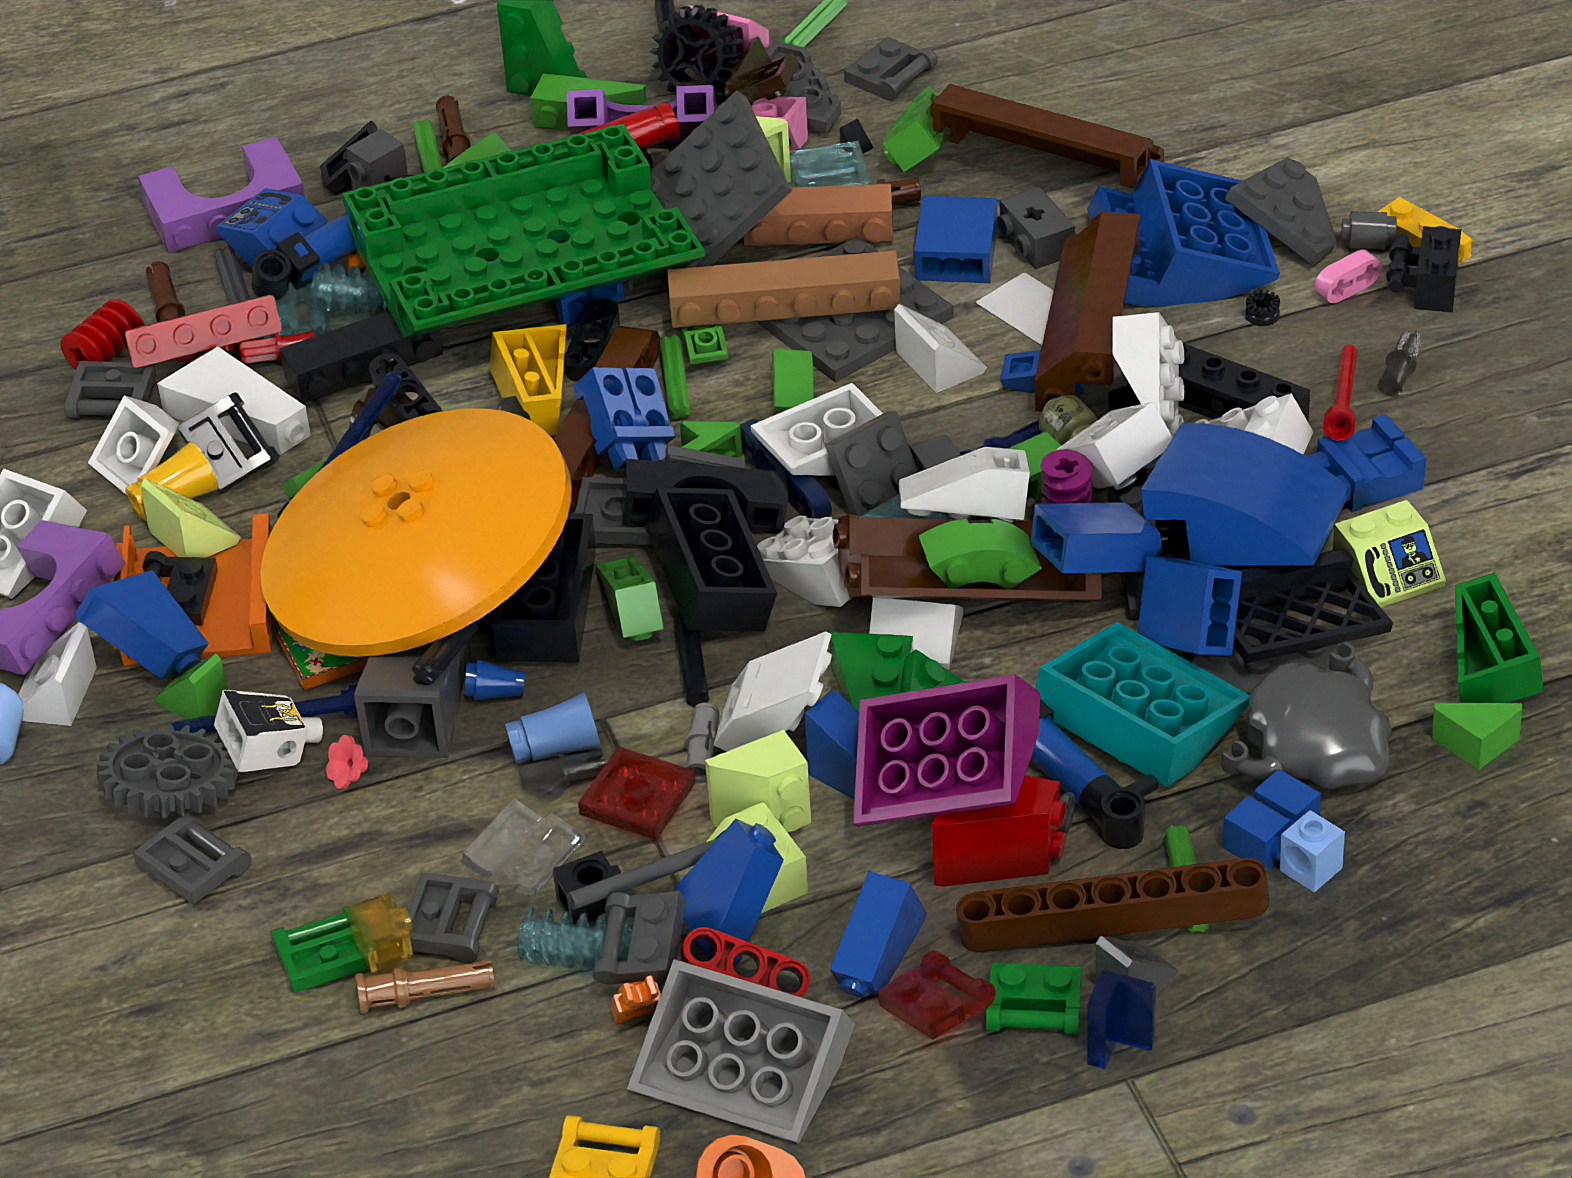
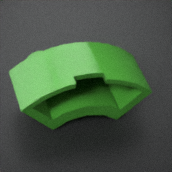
M967 518L958 519L938 525L919 535L930 568L949 588L957 589L969 583L989 582L1010 590L1042 569L1034 546L1030 543V536L1017 526L1002 520L991 518L990 523H968Z

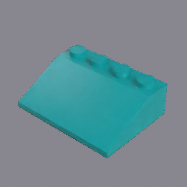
M1119 622L1112 624L1040 666L1035 688L1040 692V699L1053 710L1054 724L1064 727L1081 737L1085 742L1097 746L1114 756L1118 761L1130 765L1143 774L1155 776L1158 783L1166 787L1193 771L1250 705L1249 694Z

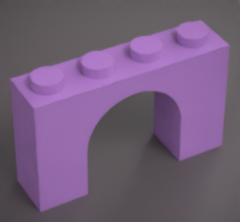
M713 85L676 86L677 99L668 103L676 115L680 134L669 140L663 139L661 143L683 142L696 127L700 126L718 109ZM603 89L567 91L568 129L570 134L574 135L647 108L652 109L655 105H624L607 100Z
M277 137L242 146L246 172L250 183L241 191L229 196L205 198L188 192L182 185L173 166L138 176L143 205L168 253L222 238L214 230L215 227L265 188L300 194L305 198L303 182Z
M41 520L16 546L33 576L52 581L42 592L29 601L14 607L0 609L1 670L25 675L76 619L74 614L90 588L109 583L126 564L109 534Z

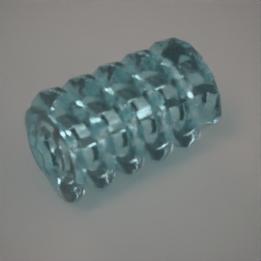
M323 262L318 267L317 272L313 273L310 288L311 310L315 309L319 300H323L325 311H330L334 301L338 302L340 313L345 312L349 303H353L356 315L360 314L363 305H368L370 316L375 315L378 306L383 307V312L389 311L367 268L361 276L357 266L350 267L346 274L344 266L337 264L331 273L329 265Z
M528 907L519 930V960L522 961L526 956L530 964H538L544 958L547 966H556L561 959L562 965L565 968H574L577 962H579L582 970H591L595 962L601 958L606 930L605 916L598 915L594 927L589 926L587 913H581L575 925L571 922L570 911H563L558 923L554 922L552 909L547 908L542 920H537L535 907Z

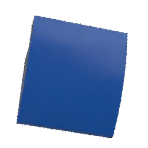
M1149 159L1132 194L1098 186L1087 208L1090 223L1101 212L1140 214L1139 253L1133 254L1124 303L1163 307L1217 301L1243 294L1278 279L1280 272L1267 231L1225 199L1230 188L1242 182V180Z
M1182 422L1143 485L1141 495L1145 520H1185L1191 561L1210 565H1314L1349 496V489L1337 477L1315 461L1267 437L1232 427Z

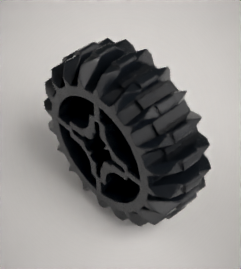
M694 5L693 8L685 6L679 9V13L671 12L667 15L669 22L663 21L658 25L662 33L655 34L652 37L659 44L658 48H653L650 53L658 55V61L652 67L655 69L661 68L662 70L657 80L661 82L669 80L666 90L669 92H676V86L713 85L715 96L716 94L718 96L724 95L726 81L737 64L736 60L740 59L743 54L742 52H737V46L741 45L744 40L741 38L734 39L733 37L738 27L735 25L726 26L729 16L725 14L717 16V9L713 7L705 10L703 5ZM691 25L702 27L711 37L702 38L699 32H694ZM693 69L696 75H701L704 82L694 80L684 70Z

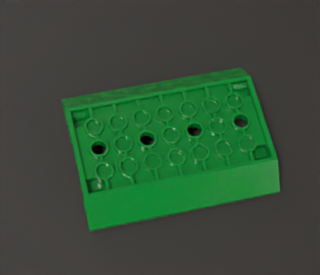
M624 124L611 125L583 134H574L567 138L547 143H538L531 147L506 151L478 160H469L462 164L442 169H433L426 173L406 178H396L390 182L360 187L356 190L342 193L356 249L404 339L664 272L667 269L691 265L705 256L704 248L677 207L664 209L651 190L650 164Z

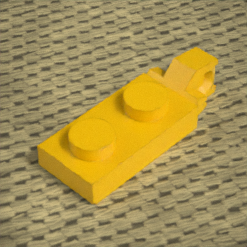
M1400 196L1377 211L1387 212V216H1396V236L1407 234L1411 240L1410 244L1414 247L1421 246L1423 226H1444L1459 229ZM1462 231L1459 263H1463L1471 257V243L1473 242L1472 238Z

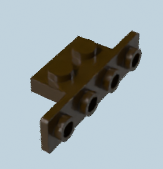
M760 38L751 39L726 81L725 93L727 99L735 91H739L747 97L752 107L754 101L765 96L767 100H772L787 91L786 87L793 80V75L799 66L794 53H789L771 61Z

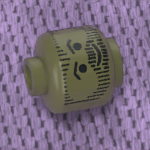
M1064 395L1053 398L1045 404L1039 419V430L1041 433L1047 432L1063 445L1098 419L1078 397Z

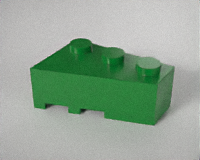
M553 0L498 1L497 11L507 92L532 96L543 73L587 78L585 71L579 70L573 57L575 49L572 42L567 43L560 28L563 22Z
M1495 572L1455 585L1460 702L1510 703L1544 692L1540 656Z
M829 632L832 634L830 638V653L832 654L831 669L833 676L836 677L840 695L859 711L860 700L900 693L904 660L907 655L914 651L913 636Z

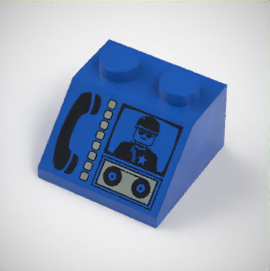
M265 188L219 223L214 230L253 268V261L260 252L276 250L278 242L297 232L305 236L325 225L328 220L302 195Z

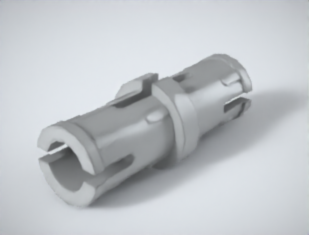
M700 703L695 706V709L693 708L691 731L687 733L685 738V748L688 751L685 776L696 783L707 781L705 760L712 758L719 749L713 744L716 738L720 713L718 708L710 703Z

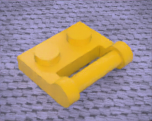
M567 1115L563 1124L562 1138L549 1178H650L659 1148L660 1128L645 1125L643 1130L604 1125L583 1122V1118L580 1116ZM580 1140L639 1148L638 1154L579 1147Z

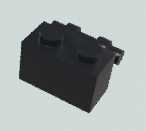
M1423 226L1420 247H1413L1407 234L1397 235L1395 242L1390 247L1389 257L1392 263L1388 265L1386 273L1389 289L1392 292L1398 293L1404 287L1416 288L1414 309L1453 313L1462 229H1452L1444 226ZM1409 266H1418V268H1410Z

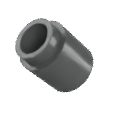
M1350 211L1349 219H1342L1341 241H1348L1349 249L1385 250L1386 246H1391L1395 242L1397 218L1396 216H1387V212Z

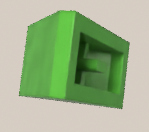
M215 653L189 668L182 676L178 675L153 699L158 705L203 727L217 714L222 691L227 690L221 658Z
M1434 703L1432 740L1477 770H1480L1519 740L1522 703Z

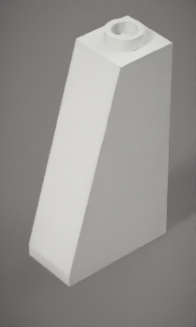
M218 346L157 383L163 411L170 417L181 421H187L226 396L237 392L244 402L243 409L268 446H274L280 455L311 436L305 405ZM229 415L220 418V421L232 438L248 443Z

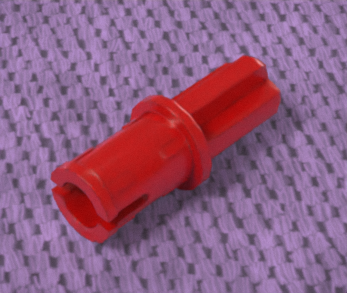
M313 331L285 336L275 333V337L242 341L239 344L240 358L244 364L278 360L279 363H282L280 348L314 337L315 335Z

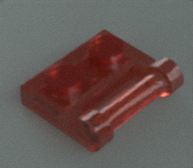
M936 950L925 954L920 966L907 974L896 977L893 982L876 991L882 1008L932 1040L992 1004L996 995L994 985L983 978L974 979L950 964L948 957ZM943 980L964 994L957 998L934 983Z

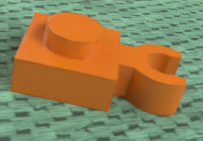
M653 976L646 977L644 982L624 983L618 989V994L613 995L610 1009L616 1025L655 1012L661 993Z

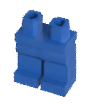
M593 367L573 385L577 400H585L591 418V433L597 440L594 444L597 455H609L615 471H625L626 459L639 460L638 455H641L643 460L662 461L663 457L666 456L667 444L676 436L673 426H669V418L655 368H625L622 370V368Z
M1387 414L1372 418V427L1353 433L1348 439L1338 441L1330 439L1328 436L1318 439L1317 452L1306 456L1329 471L1348 487L1349 496L1345 505L1351 512L1361 510L1363 504H1375L1423 489L1427 458L1408 437L1405 438V434Z

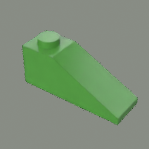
M543 73L530 98L533 125L537 128L569 131L567 91L603 89L607 100L624 105H647L646 87L641 84Z
M930 85L926 86L890 127L882 143L887 159L893 165L898 164L903 172H906L938 150L945 129L942 133L933 130V117L930 116V107L933 99L938 95Z
M635 555L595 563L596 572L613 620L623 638L629 637L630 640L634 641L644 640L654 635L653 631L664 629L655 581Z

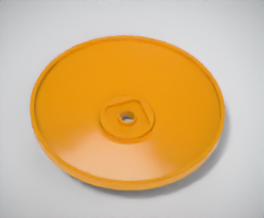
M482 408L447 410L416 417L382 430L357 443L323 467L299 490L281 513L267 540L260 569L261 588L268 608L282 629L294 640L308 648L338 656L364 657L397 653L423 646L455 633L479 620L512 596L529 580L552 551L562 533L571 504L572 486L566 461L552 437L543 428L520 415L501 410Z

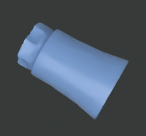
M585 692L552 707L521 716V721L518 720L505 724L516 764L528 761L531 758L535 762L576 751L601 749Z

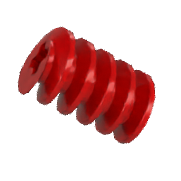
M110 299L101 308L97 309L92 316L82 321V324L72 329V332L62 337L60 343L62 353L76 370L79 361L109 362L114 358L115 353L119 354L127 345L124 332L144 326V322L140 315L125 301Z

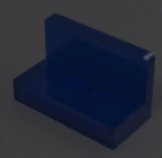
M1106 970L1101 971L1087 1003L1088 1065L1105 1069L1116 1042L1148 1051L1152 1050L1155 1043L1156 985L1154 983Z

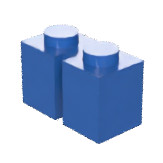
M1280 769L1254 790V797L1266 803L1265 805L1248 795L1224 817L1223 848L1239 858L1259 860L1265 865L1267 870L1278 860L1280 861L1281 834L1309 810L1321 816V793Z

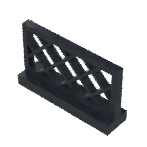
M1346 549L1319 554L1314 565H1264L1240 570L1242 571L1237 613L1245 614L1247 617L1245 621L1236 618L1233 647L1245 663H1251L1391 632L1393 622L1351 571L1354 558ZM1347 588L1353 595V598L1336 592L1345 591ZM1314 598L1319 600L1317 605L1302 601V599ZM1326 602L1347 609V613L1344 615L1323 608V605ZM1277 605L1283 607V610L1279 613L1265 607ZM1289 610L1312 618L1309 623L1288 616L1287 613ZM1353 612L1370 617L1373 621L1365 622L1353 618L1351 615ZM1254 617L1276 626L1274 630L1253 624L1251 621ZM1317 619L1340 626V628L1330 630L1315 624ZM1281 627L1302 633L1304 636L1294 638L1279 633ZM1248 635L1268 643L1252 647L1244 636Z

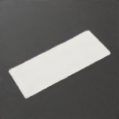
M1022 273L976 303L1042 345L1054 290L1027 273Z

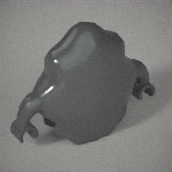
M1346 641L1342 642L1339 646L1340 657L1334 652L1330 653L1328 663L1330 670H1325L1314 662L1282 663L1273 672L1267 674L1262 682L1250 692L1249 704L1251 709L1247 712L1249 724L1247 738L1252 745L1261 750L1262 759H1248L1247 745L1238 740L1232 744V754L1234 757L1230 756L1227 752H1222V769L1230 775L1242 773L1249 778L1265 781L1280 769L1295 779L1309 780L1323 789H1338L1354 784H1370L1381 779L1386 774L1391 763L1388 743L1392 730L1389 718L1371 705L1370 693L1373 689V677L1366 664L1355 657V647Z

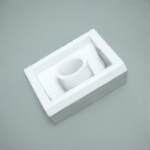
M898 304L894 309L896 352L936 393L979 376L987 369L946 326L901 304Z
M873 598L869 634L913 636L914 650L917 649L930 659L937 661L945 669L950 670L963 617V607L952 604L893 598Z
M81 622L77 623L56 640L29 670L18 693L23 701L24 714L22 721L72 725L97 669L88 628Z

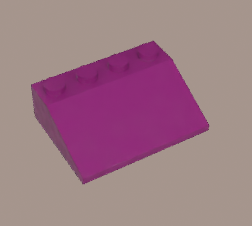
M1014 674L860 700L853 824L861 827L1015 804L1039 735L1040 692Z

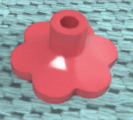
M342 735L338 743L335 742L330 745L328 750L329 762L326 766L327 778L334 780L336 788L347 789L351 782L357 781L360 774L367 770L368 760L363 756L362 747L355 744L354 738L350 735Z

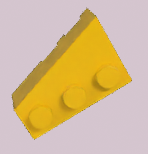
M567 324L492 332L489 369L508 412L533 421L550 436L556 435L559 429Z

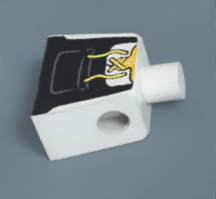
M233 690L222 691L214 726L238 772L294 766L300 762L305 743H319L322 739L323 725L319 717H301L292 699L285 695Z

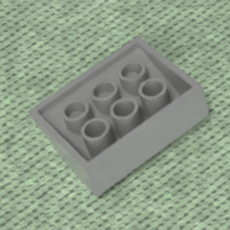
M674 959L627 1090L799 1144L841 1066L855 1023L842 1009Z

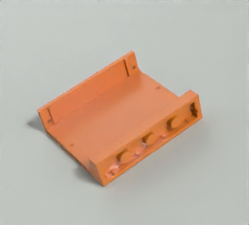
M269 513L253 514L252 539H242L237 545L206 557L216 558L218 571L203 626H196L209 643L199 659H206L215 653L219 657L271 653L272 613L264 599L260 578L263 552L272 531ZM125 525L123 542L117 543L116 547L126 564L114 576V581L144 573L142 568L145 555L150 551L161 552L167 557L178 556L166 546L136 549L130 525ZM160 577L161 582L167 588L170 577ZM112 645L113 650H118V648ZM120 650L123 666L139 665L138 662Z

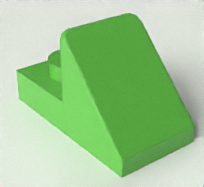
M683 421L680 423L682 448L735 458L742 456L741 428L738 423L716 421Z

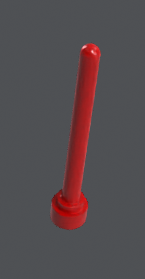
M1347 344L1342 348L1334 406L1325 412L1323 420L1325 434L1329 438L1338 441L1352 436L1356 426V415L1350 408L1357 349L1351 344Z

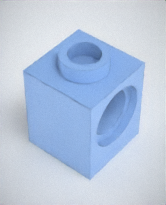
M1309 810L1281 834L1280 871L1312 892H1316L1343 868L1345 831Z

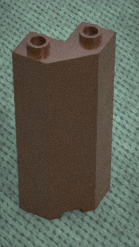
M949 84L939 96H936L930 107V116L933 117V130L942 133L946 127L950 128V142L958 144L969 131L1120 172V185L1129 188L1136 187L1149 159L1164 162V149L1153 145L1154 141L1150 138Z
M1101 212L1091 220V224L1064 240L1035 376V411L1042 412L1045 404L1053 398L1064 395L1075 396V383L1113 384V317L1122 316L1133 254L1139 253L1140 214Z
M848 514L838 517V524H835L833 528V546L835 549H838V560L849 598L1091 602L1101 600V573H1061L1035 547L1034 549L1042 569L1010 590L989 582L969 583L957 589L949 588L930 568L919 535L938 525L958 519L857 517V515ZM968 520V523L991 522V520ZM1014 521L1010 523L1023 530L1031 538L1033 521Z

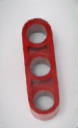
M701 927L694 929L687 935L681 946V960L688 964L778 991L781 990L776 983L777 974L785 970L791 971L796 974L800 983L798 991L791 994L798 997H803L810 986L809 970L800 961L712 928ZM698 939L710 942L714 949V957L706 962L696 960L690 952V944ZM740 955H747L753 958L757 966L756 974L748 978L738 975L733 967L734 958Z

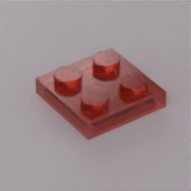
M618 746L578 802L579 815L657 840L696 783L695 770Z

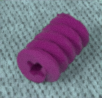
M1060 449L1048 453L1041 463V504L1092 503L1093 468L1089 459L1077 451Z

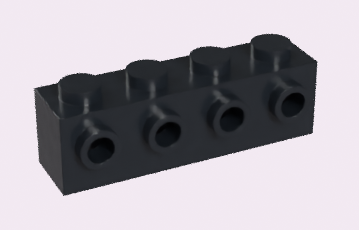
M390 311L282 347L280 348L284 377L299 401L303 404L372 380L369 371L370 363L381 354H396L409 367L443 355L440 330L404 339Z
M1183 343L1184 363L1179 364V377L1182 378L1184 384V400L1179 401V407L1211 419H1217L1231 409L1242 408L1243 410L1257 405L1261 400L1269 396L1279 398L1292 393L1306 420H1309L1310 389Z

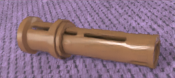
M491 959L406 972L405 968L395 967L392 973L366 977L362 973H355L360 1014L367 1013L369 1008L394 1004L398 1008H404L410 1004V1000L495 988Z

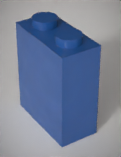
M923 196L914 249L915 278L919 281L990 283L998 228L997 198Z
M1126 502L1035 504L1030 543L1061 573L1145 572L1147 556L1157 557L1161 552L1160 532Z
M1147 556L1138 633L1158 645L1203 655L1232 656L1242 571L1181 558Z

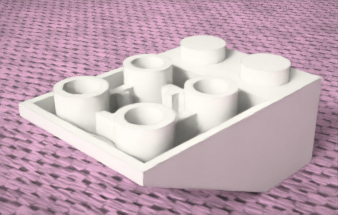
M1160 312L1113 317L1112 354L1140 403H1154L1173 437L1181 423L1184 422L1182 415L1179 414V401L1184 400V384L1182 378L1179 377V364L1184 363L1183 343L1181 340H1177L1173 327L1167 325Z
M1292 393L1279 398L1269 396L1255 406L1243 410L1242 408H1234L1220 418L1211 421L1201 419L1195 422L1232 427L1258 434L1288 446L1301 454H1304L1313 434L1312 428Z
M982 447L899 480L901 508L908 509L907 511L910 514L918 516H929L932 514V511L946 512L948 516L955 519L967 518L969 520L973 518V515L988 516L989 520L992 518L1008 523H1013L1014 519L1024 520L1030 474L1026 453L1024 450Z
M797 516L787 521L784 525L785 529L775 537L761 541L757 547L771 579L814 605L841 607L851 598H849L844 584V577L838 560V549H835L833 546V528L835 524H838V520L832 519V517L816 519Z
M823 632L749 661L731 686L713 745L727 752L783 729L785 732L787 730L793 732L802 719L804 707L806 705L814 706L823 689V683L818 680L826 671L832 654L827 652L832 634Z

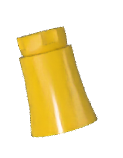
M188 442L172 457L153 470L138 477L137 482L125 488L131 506L139 517L147 521L140 485L144 478L190 499L218 490V482L204 454L194 443Z

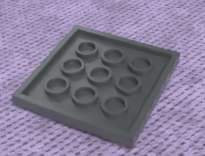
M735 91L650 172L651 190L664 209L677 207L705 250L703 258L691 265L679 268L712 266L792 191L747 97L739 91Z
M856 236L818 257L879 251ZM898 266L901 305L940 324L954 318L952 304ZM894 310L756 321L792 350L812 351L813 366L835 383L896 350Z

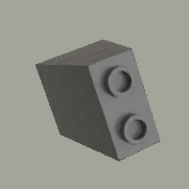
M469 641L429 685L422 681L417 684L413 680L415 673L412 671V667L434 642L397 653L369 656L354 694L365 756L449 758L465 682L467 662L469 663L471 653Z

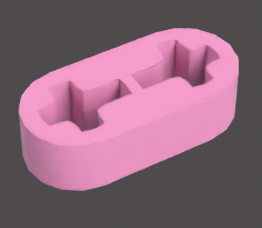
M1367 250L1356 251L1324 268L1315 281V291L1328 302L1338 303L1372 285L1381 273L1382 263Z

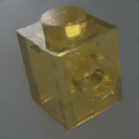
M390 891L347 906L352 936L371 973L413 958L409 932L413 931L410 915L405 906L398 908Z

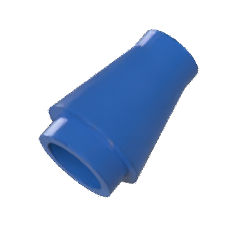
M479 659L477 663L467 662L464 696L474 697V701L511 696L523 697L525 672L515 671Z

